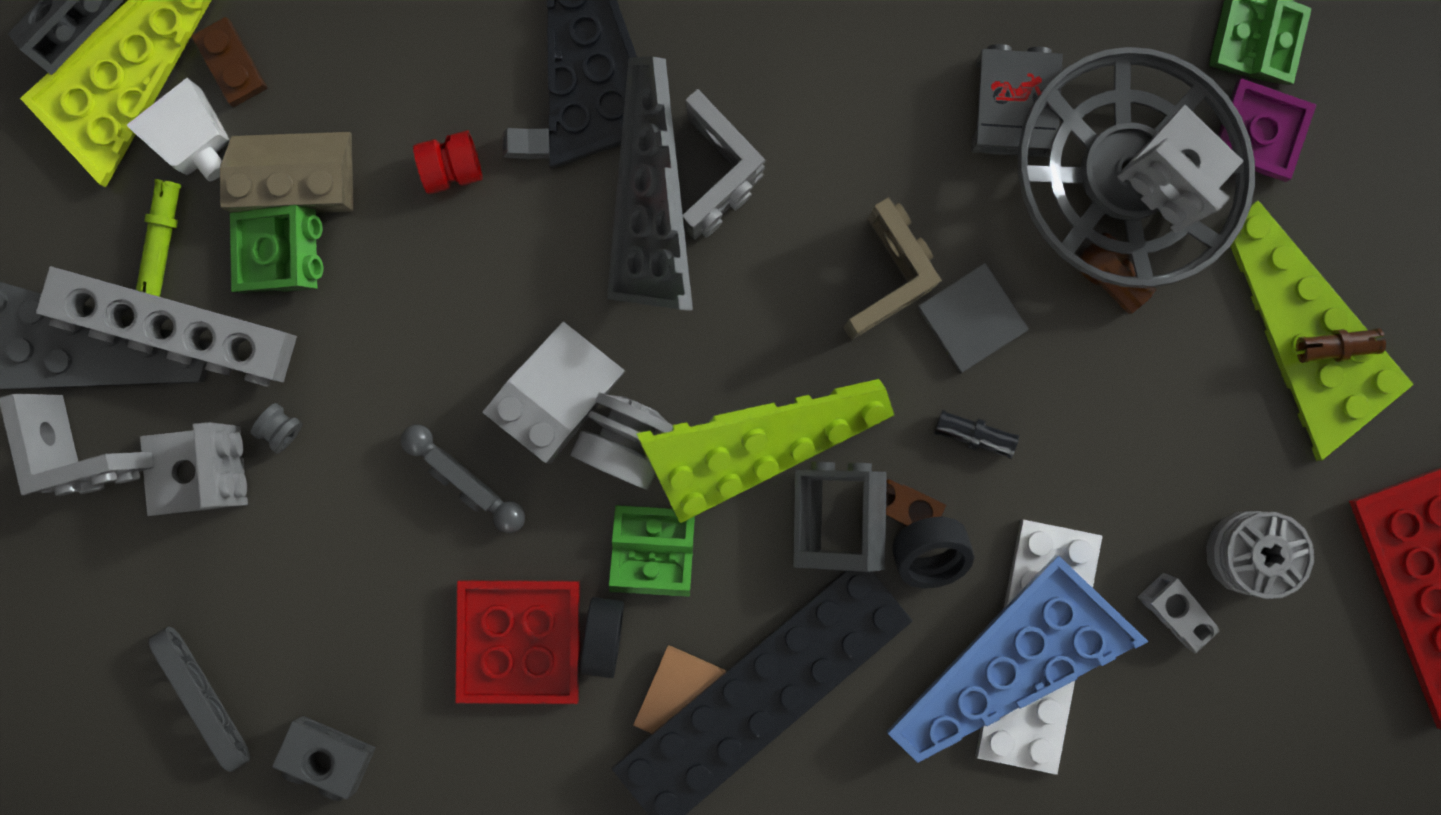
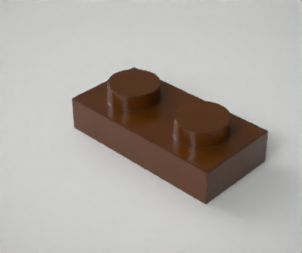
M227 17L191 36L227 102L233 108L268 89L234 26Z

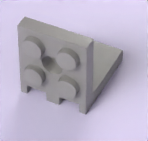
M699 89L686 99L688 120L734 168L683 214L684 230L694 240L701 234L705 238L709 237L723 223L720 218L730 207L736 211L752 196L750 190L764 177L762 172L765 169L763 164L766 161Z
M1184 105L1173 114L1117 177L1122 182L1128 179L1132 187L1143 195L1141 200L1151 210L1158 208L1163 217L1172 223L1170 228L1176 233L1218 211L1229 197L1219 188L1241 165L1243 160L1197 115ZM1184 154L1188 155L1193 163Z
M11 394L0 398V407L21 495L39 491L41 493L54 492L55 496L67 495L78 491L79 494L102 490L105 488L104 484L114 481L115 484L140 479V471L155 467L151 452L103 454L78 462L63 395Z
M208 422L193 424L192 431L140 436L141 452H151L155 466L154 468L143 470L147 516L248 505L247 497H244L247 493L244 459L240 458L243 454L240 426ZM186 460L190 461L196 470L194 478L189 483L182 482L177 475L178 466Z

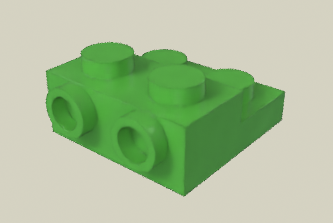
M299 205L230 213L231 292L253 293L273 290L289 292L317 289V279L322 277L324 267L316 251V239L321 237L323 231L322 222L316 216V210Z

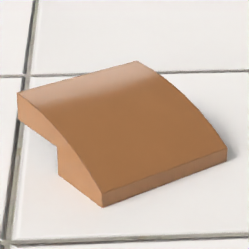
M668 645L633 726L652 734L727 670Z

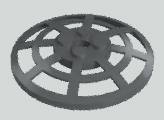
M1123 47L1103 50L1083 57L1065 68L1042 90L1031 106L1022 127L1018 146V178L1022 198L1031 220L1043 239L1061 258L1079 271L1102 282L1122 287L1151 288L1170 285L1197 274L1214 263L1232 245L1243 228L1251 208L1255 187V160L1251 140L1241 115L1229 96L1212 78L1193 64L1172 54L1150 48ZM1114 65V90L1094 95L1079 104L1074 110L1059 93V90L1065 84L1081 74L1100 67ZM1131 65H1140L1163 71L1180 79L1191 89L1176 105L1155 94L1130 89ZM1204 99L1212 107L1223 126H1225L1232 150L1243 160L1241 165L1232 173H1236V188L1233 205L1225 226L1218 234L1200 221H1197L1176 233L1172 230L1162 237L1145 241L1141 219L1149 217L1157 211L1161 213L1158 208L1151 210L1141 200L1143 195L1132 187L1129 180L1122 182L1117 176L1122 171L1123 162H1130L1179 108L1186 105L1193 111ZM1130 103L1149 107L1165 117L1155 129L1143 124L1131 123ZM1108 104H1114V126L1106 129L1100 135H1097L1082 120L1091 111ZM1048 105L1062 121L1051 145L1049 166L1028 165L1031 135L1040 113ZM1070 132L1087 148L1083 155L1081 167H1061L1063 147ZM1030 182L1050 183L1058 208L1067 222L1073 227L1062 242L1052 233L1040 214L1031 191ZM1063 184H1083L1092 204L1081 217L1076 214L1070 205L1063 189ZM1104 214L1115 219L1124 220L1128 242L1110 239L1097 233L1093 228ZM1187 233L1208 247L1199 257L1185 266L1165 274L1153 276L1148 253L1171 246L1182 239ZM1086 238L1091 243L1105 250L1120 254H1130L1136 277L1121 276L1102 271L1087 264L1074 253Z

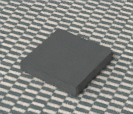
M986 263L917 307L960 374L1029 330Z

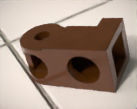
M887 479L886 516L905 526L925 518L942 516L947 506L946 504L904 484L902 486Z

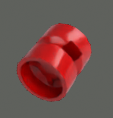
M469 130L447 135L445 143L431 139L413 145L417 170L428 195L449 190L451 183L454 181L460 186L483 180L478 154Z

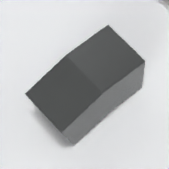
M507 128L502 133L503 158H549V128Z

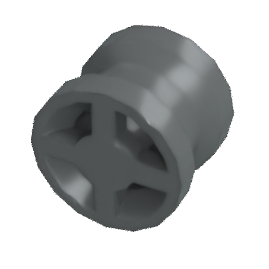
M274 403L259 416L250 432L256 439L266 440L269 443L270 449L279 454L292 443L303 424L295 417L289 418L284 414V408L278 403Z

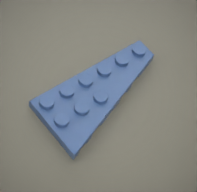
M1055 555L887 730V733L918 763L962 740V737L983 726L987 727L997 722L1002 716L1037 701L1077 680V677L1100 665L1103 666L1115 660V657L1126 651L1138 648L1149 641L1059 555Z

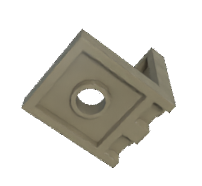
M889 197L874 206L867 220L907 283L847 321L843 329L851 341L926 295L942 281L929 261L933 259L930 248L921 237L917 240L908 228L911 220L900 203L894 205Z

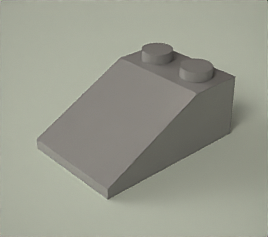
M563 321L506 382L482 413L543 462L552 464L589 418V412L594 411L599 403L595 402L598 392L607 395L626 371Z

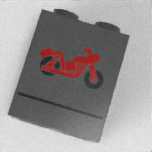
M1004 44L990 45L987 49L981 50L976 59V67H980L977 130L972 136L971 153L1018 155L1021 131L1029 110L1042 90L1062 72V53H1051V49L1047 47H1031L1027 51H1012L1011 46ZM1048 105L1040 113L1033 129L1028 156L1049 157L1052 142L1059 129V117Z

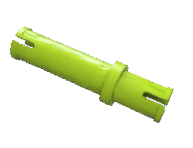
M155 179L150 214H145L144 222L148 223L136 290L160 297L172 229L177 228L178 220L174 218L179 191L182 185Z

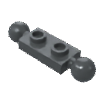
M415 424L403 431L401 435L403 450L412 456H424V460L431 465L428 472L443 485L447 486L451 482L462 491L459 498L476 512L480 508L491 512L494 525L503 533H515L522 528L525 522L523 508L512 501L503 502L500 496L445 450L433 444V435L427 427Z

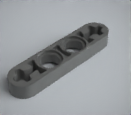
M167 626L149 638V646L153 655L219 764L226 771L232 772L250 760V752L245 741L180 634L172 627Z

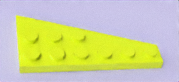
M127 0L80 45L53 75L47 73L20 98L99 185L107 187L136 135L127 124L153 105L212 0Z

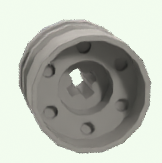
M598 392L595 402L611 409L608 417H604L593 411L589 412L588 417L603 427L600 435L581 431L570 455L606 473L648 490L656 473L648 457L644 455L645 451L636 433L651 431L654 434L655 430L666 433L672 431V424L668 423L659 412L624 396L606 395Z
M1235 512L1221 519L1211 531L1206 545L1207 564L1216 580L1229 590L1264 599L1283 598L1298 591L1309 578L1314 564L1313 543L1305 528L1292 517L1277 512ZM1263 548H1267L1266 553L1271 556L1268 562H1265L1266 557L1261 554Z

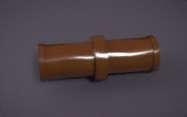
M1380 328L1357 332H1347L1345 329L1333 330L1331 335L1299 337L1296 341V352L1305 350V353L1298 354L1297 357L1301 363L1324 359H1334L1337 362L1348 361L1351 356L1383 354L1386 349V339L1376 341V338L1383 337L1385 334Z

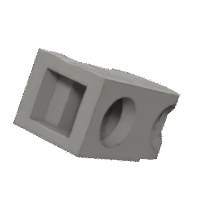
M1162 573L1138 596V599L1147 609L1151 610L1172 631L1177 639L1195 654L1220 632L1215 622L1176 577Z

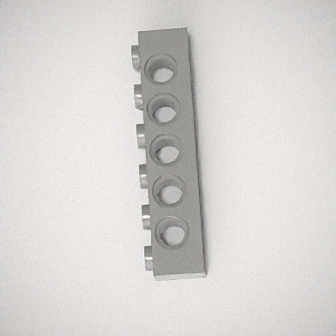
M52 266L49 267L36 314L51 317L49 325L74 332L76 325L90 328L89 337L113 343L115 336L129 339L128 348L152 354L154 347L168 350L167 359L191 365L192 358L207 361L206 370L230 376L231 369L246 372L245 381L266 387L269 386L270 380L284 382L297 336ZM92 297L95 302V308L86 317L83 310L84 304ZM132 308L134 320L130 326L125 328L122 323V316L127 309ZM167 319H171L173 322V332L168 338L164 339L160 332L161 325ZM209 329L212 333L213 341L207 349L202 350L199 345V338L204 331ZM248 340L252 345V353L247 360L241 361L238 357V347L242 342Z

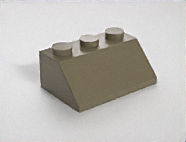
M350 132L231 136L220 165L221 208L232 213L299 205L315 209L316 213L352 212V134Z

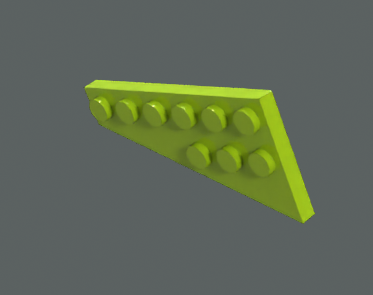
M1258 200L1251 204L1243 228L1230 247L1240 272L1245 274L1253 294L1251 296L1255 309L1259 310L1267 329L1264 332L1286 387L1291 389L1299 409L1297 414L1300 422L1308 431L1314 446L1311 449L1316 461H1323L1414 384L1386 351L1383 354L1351 356L1348 361L1337 362L1334 359L1315 360L1306 363L1299 361L1297 355L1305 353V350L1296 352V341L1299 337L1331 335L1333 330L1345 329L1347 332L1366 331L1367 328Z
M880 379L836 388L829 396L812 399L810 395L796 397L794 404L777 407L775 403H769L713 416L709 423L690 427L685 422L672 425V431L653 435L651 431H645L636 434L679 522L682 523L894 416V412L885 386Z

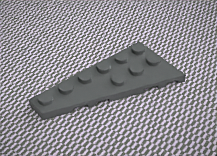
M653 56L633 57L628 59L607 299L679 310H693L666 59Z

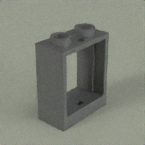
M811 462V470H795L793 567L861 572L885 570L887 472L872 471V463H847V471L835 470V462ZM823 480L864 482L862 552L821 550Z

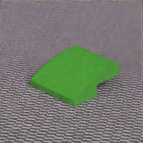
M1224 0L1209 66L1262 81L1285 85L1294 84L1312 8L1292 0Z
M615 505L609 591L690 597L695 516L680 523L673 509Z

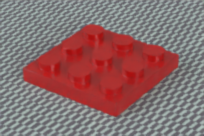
M457 581L456 703L578 704L580 581Z

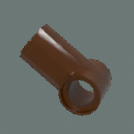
M1106 232L1102 233V235L1110 239L1117 240L1112 235ZM1092 243L1078 256L1087 264L1102 271L1121 276L1136 277L1133 264L1128 260V254L1108 251ZM1081 272L1093 284L1101 285L1129 315L1143 306L1157 291L1155 287H1122L1102 282Z

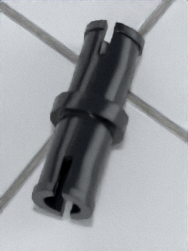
M942 410L934 432L936 435H942L966 443L969 449L976 451L978 447L1006 456L1009 459H1012L1020 436L985 425V420L977 418L975 422L948 413L945 410Z

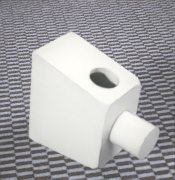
M186 78L127 124L130 130L168 164L184 175H189L198 168L207 181H213L220 177L222 159L217 153L227 146L230 140L205 93L190 79Z

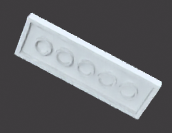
M1021 519L1004 608L1055 555H1059L1093 588L1102 535ZM1075 681L1021 709L1018 708L1002 716L1000 720L987 727H981L975 756L978 759L1058 774Z

